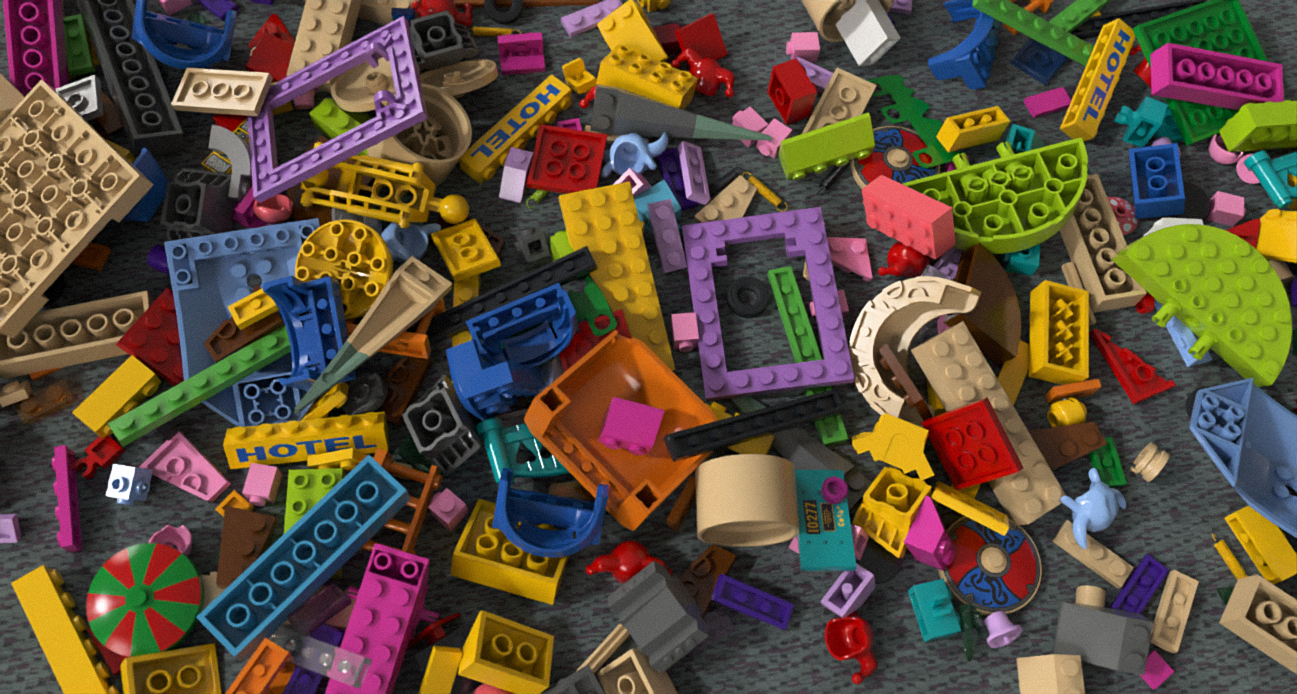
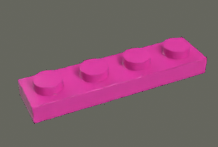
M66 445L54 447L55 457L52 458V467L56 472L57 480L54 482L53 488L58 497V506L55 508V514L60 522L57 541L61 548L69 553H76L82 551L76 469L72 467L75 463V452Z

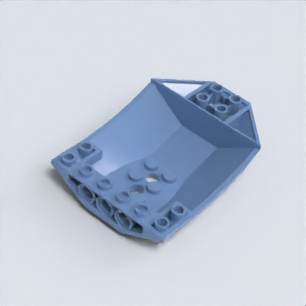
M319 218L164 242L177 315L184 381L216 364L203 343L224 320H229L232 317L228 306L253 293L252 290L254 288H251L248 284V280L252 275H259L261 277V289L266 282L288 276L295 277V265L300 248L308 236L320 227ZM289 352L201 403L236 426L248 427L261 424L301 421L314 401L295 414V407L308 391L282 386L278 381V378L288 379L291 376L292 354Z
M1253 378L1198 390L1195 396L1189 428L1203 450L1252 509L1297 538V496L1289 494L1288 489L1285 487H1292L1297 493V415L1268 396L1253 383ZM1249 441L1251 443V449L1245 445V442Z

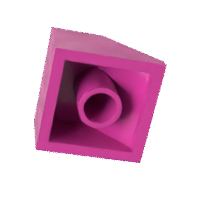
M613 397L604 413L598 442L604 443V446L610 449L623 448L629 450L634 455H647L653 447L664 410Z
M925 496L904 543L914 559L944 571L947 564L950 565L954 559V546L931 497Z

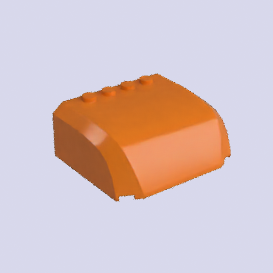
M614 330L533 399L524 417V421L530 432L595 499L598 484L609 485L606 510L622 526L634 531L714 452L673 462L663 440L665 435L718 420L715 413L641 340L626 338L617 334L618 331ZM613 397L664 410L653 447L647 455H634L629 450L623 448L610 449L605 447L604 443L598 442L603 416Z

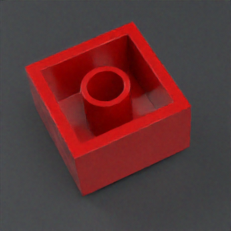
M797 58L773 66L767 94L785 124L789 125L810 117L817 95V87L810 81L805 67L801 66Z

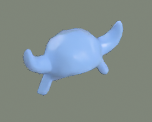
M664 132L659 140L650 144L637 133L617 137L611 149L605 150L603 163L606 165L600 175L606 178L611 171H614L622 176L629 168L641 174L649 168L651 170L656 169V164L652 158L665 151L668 145L667 133Z
M391 222L382 232L381 237L390 250L392 261L405 263L411 256L420 260L425 255L428 248V235L440 231L441 226L435 223L424 225V222H411L410 227L404 229L400 228V225Z
M1091 468L1088 472L1091 480L1088 492L1077 497L1075 500L1069 496H1062L1060 498V501L1073 512L1072 531L1077 544L1082 549H1087V530L1096 532L1108 528L1118 514L1119 507L1122 509L1126 508L1124 496L1119 490L1110 488L1107 484L1101 482L1096 468Z

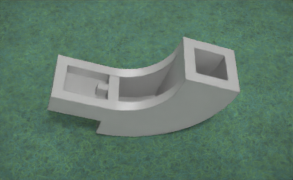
M212 125L208 148L218 154L227 155L230 159L232 175L228 197L241 202L252 187L250 145L230 130Z

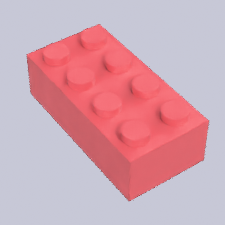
M880 175L862 189L866 222L871 228L902 242L906 246H911L923 255H927L935 260L956 245L952 207L883 175Z

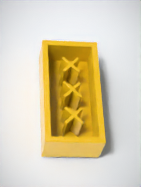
M618 44L601 61L596 85L619 87L684 110L692 101L698 78L692 76L687 71H681L672 67L669 63L657 61L648 54L636 52L627 45Z
M1044 280L1030 292L1028 377L1060 385L1081 382L1089 378V291Z

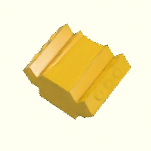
M886 413L880 416L873 432H862L852 436V445L858 454L870 450L874 461L881 460L903 470L904 474L916 470L921 481L934 476L923 453L929 436L928 430Z
M884 467L864 493L863 503L857 509L852 523L855 526L861 527L867 535L885 547L887 551L898 558H903L907 550L904 540L925 496L931 497L932 487L923 480L906 476L895 467ZM932 499L935 506H937L938 502Z

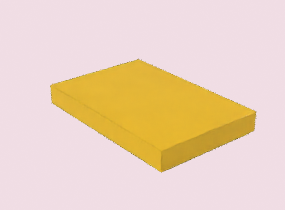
M476 219L431 234L432 240L454 282L501 266L497 254Z
M941 481L936 482L931 495L933 500L1004 536L1009 529V519L1006 514Z

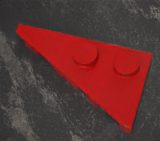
M1096 328L1089 333L1133 405L1176 386L1171 379L1167 382L1156 374L1154 367L1144 363L1140 357L1126 347L1121 349L1111 342L1110 339L1112 337L1105 332H1101Z

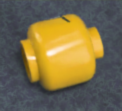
M1068 397L1052 403L1047 413V418L1052 427L1085 423L1087 409L1076 398Z

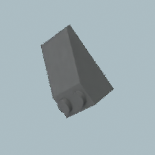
M1061 601L1053 653L1058 655H1080L1081 661L1116 671L1144 675L1153 621L1140 613Z

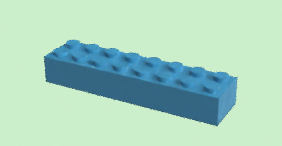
M370 455L366 456L196 618L234 657L244 662L257 650L265 637L268 639L411 499L407 490Z

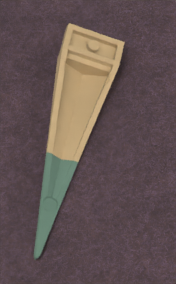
M411 256L395 271L348 340L297 404L295 414L306 408L434 309L436 304L451 290L453 283Z

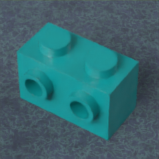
M1040 244L1021 251L1003 253L1001 262L1005 263L1004 271L1032 276L1039 267Z

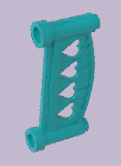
M1263 150L1251 155L1244 161L1248 171H1253L1274 205L1278 206L1279 209L1289 206L1293 202L1292 199H1297V185L1290 187L1287 183V172L1297 177V152L1271 160L1267 152Z
M491 418L476 425L478 436L483 438L496 484L500 482L503 467L514 470L511 486L515 484L514 479L517 477L540 478L570 473L552 454L549 458H543L540 455L542 444L530 432L526 423L503 428L500 418ZM520 443L536 455V461H527L523 465H519L516 462L515 458Z

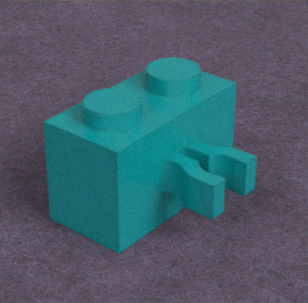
M1146 96L1135 112L1123 105L1120 113H1117L1114 122L1119 124H1127L1122 141L1140 148L1144 147L1161 126L1168 104Z
M944 579L914 585L908 590L924 642L953 636L961 631V618L958 612L954 611L951 602L953 599L950 587L945 584Z

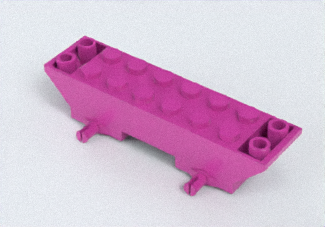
M375 543L360 589L350 586L348 589L350 592L347 593V598L355 599L356 602L325 694H392L408 643L412 640L416 626L421 620L434 623L438 621L435 618L440 617V613L425 609V597L429 588L427 580L430 559Z

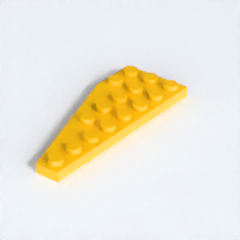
M630 182L559 195L558 198L569 245L573 251H577L585 246L588 247L598 268L589 273V275L602 291L611 312L623 309L632 338L641 340L672 371L675 370Z

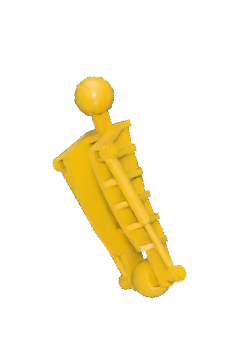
M321 142L315 143V144H314V148H316V147H318V146H320V145H322V144H324V143H321ZM355 155L348 158V160L357 161L355 165L348 164L347 160H344L330 167L342 170L337 191L322 188L329 179L328 169L300 182L301 189L305 190L300 204L304 207L312 206L313 203L346 210L351 214L397 223L400 225V228L404 229L409 228L411 222H428L430 211L440 213L443 220L450 224L463 222L469 214L468 202L460 195L451 194L444 199L434 197L436 185L423 172V164L418 162L410 165L367 155ZM364 165L373 166V167H372V168H368V167H364ZM381 168L390 170V172L382 171ZM399 172L409 174V176L399 175ZM364 176L375 178L372 187L362 185ZM384 186L389 187V195L385 198L379 197V190ZM360 190L372 192L371 198L359 196ZM411 192L414 195L413 200L408 204L403 203V194ZM313 194L329 196L330 201L315 198ZM339 199L345 200L347 204L337 203Z

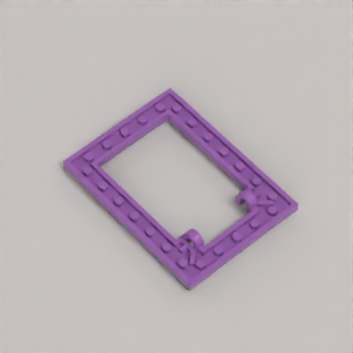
M404 16L270 86L259 116H247L253 196L259 203L428 118L409 22ZM384 57L386 61L390 60L396 94L393 95L390 91L381 90L374 95L377 117L278 167L273 109L285 105L288 101L304 95L309 90L325 84L328 80L342 75L349 69L366 61L373 68L379 66L378 59ZM382 101H388L390 104L385 106Z
M821 207L682 225L693 311L696 312L699 335L698 347L706 402L854 382ZM785 237L787 257L805 255L824 359L727 372L712 268L728 266L725 245Z

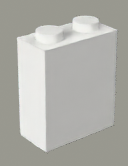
M856 0L855 5L845 12L836 24L837 29L859 66L873 65L900 39L879 0Z

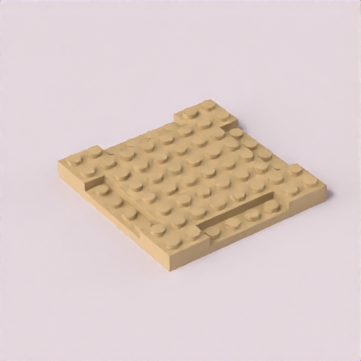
M42 79L0 123V333L14 338L44 306L48 298L43 293L82 250L87 247L111 219L119 223L153 186L128 159L117 152L79 115V112L56 89Z

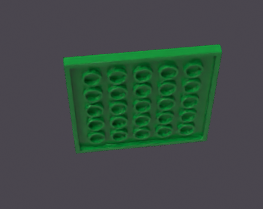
M1210 0L1142 23L1132 29L1150 68V54L1167 43L1268 62L1239 0ZM1164 97L1186 146L1212 137L1215 134H1220L1219 130L1230 118H1233L1239 112V110Z

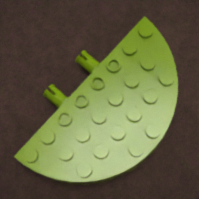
M1082 137L1018 154L1014 153L1011 143L1007 141L1005 142L1006 148L1004 143L999 144L996 148L1001 158L972 166L965 153H961L962 159L957 154L952 159L956 170L902 184L952 207L956 245L953 246L954 248L966 250L977 243H981L991 254L1021 251L1038 245L1055 235L1074 214L1088 176V156Z
M1182 224L1152 232L1130 243L1111 259L1163 305L1152 316L1153 322H1156L1157 319L1159 320L1156 325L1165 327L1171 318L1175 316L1199 337L1193 346L1188 349L1190 355L1195 352L1192 356L1193 358L1202 360L1211 348L1243 378H1253V383L1258 387L1269 386L1274 383L1289 353L1292 338V315L1289 300L1279 276L1267 259L1256 248L1237 235L1223 229L1201 224Z

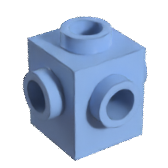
M113 464L106 496L116 497V503L134 505V500L146 501L153 470Z

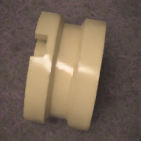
M1151 442L1139 453L1134 461L1135 468L1131 467L1130 470L1135 474L1140 473L1142 479L1150 482L1165 466L1170 454L1166 451L1158 450L1157 445Z

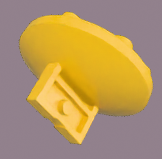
M335 220L313 231L302 244L295 265V277L304 282L328 276L338 280L345 320H354L365 316L393 275L392 256L384 239L373 228L354 220Z

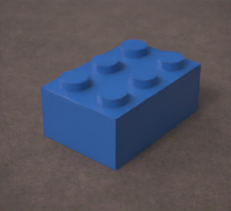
M1178 143L1129 149V169L1135 219L1184 214L1185 194Z

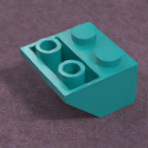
M1015 124L1012 125L1003 142L1005 148L1007 147L1005 142H1010L1015 154L1045 147V144L1035 130Z

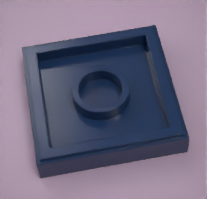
M1030 38L1010 63L1046 86L1069 57Z

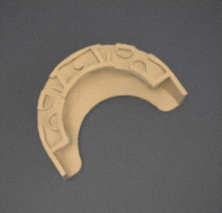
M918 276L889 285L872 301L866 304L853 327L849 354L854 382L859 392L863 394L875 411L880 415L887 413L924 428L921 423L923 420L915 407L910 409L903 398V395L906 394L902 388L898 390L890 378L893 376L892 371L886 372L879 359L882 355L878 348L887 344L908 375V351L919 330L937 317L953 313L966 314L973 311L977 306L981 291L944 278ZM926 403L932 416H936L933 407Z

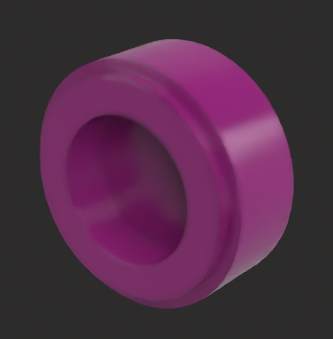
M829 477L822 484L821 496L830 504H840L848 494V486L839 477Z

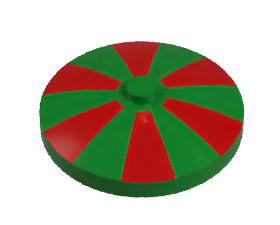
M143 543L128 547L107 560L99 569L90 585L86 603L90 628L95 637L105 647L121 655L134 657L168 651L182 642L195 627L198 621L196 617L202 612L204 584L194 562L187 555L173 547L158 543Z

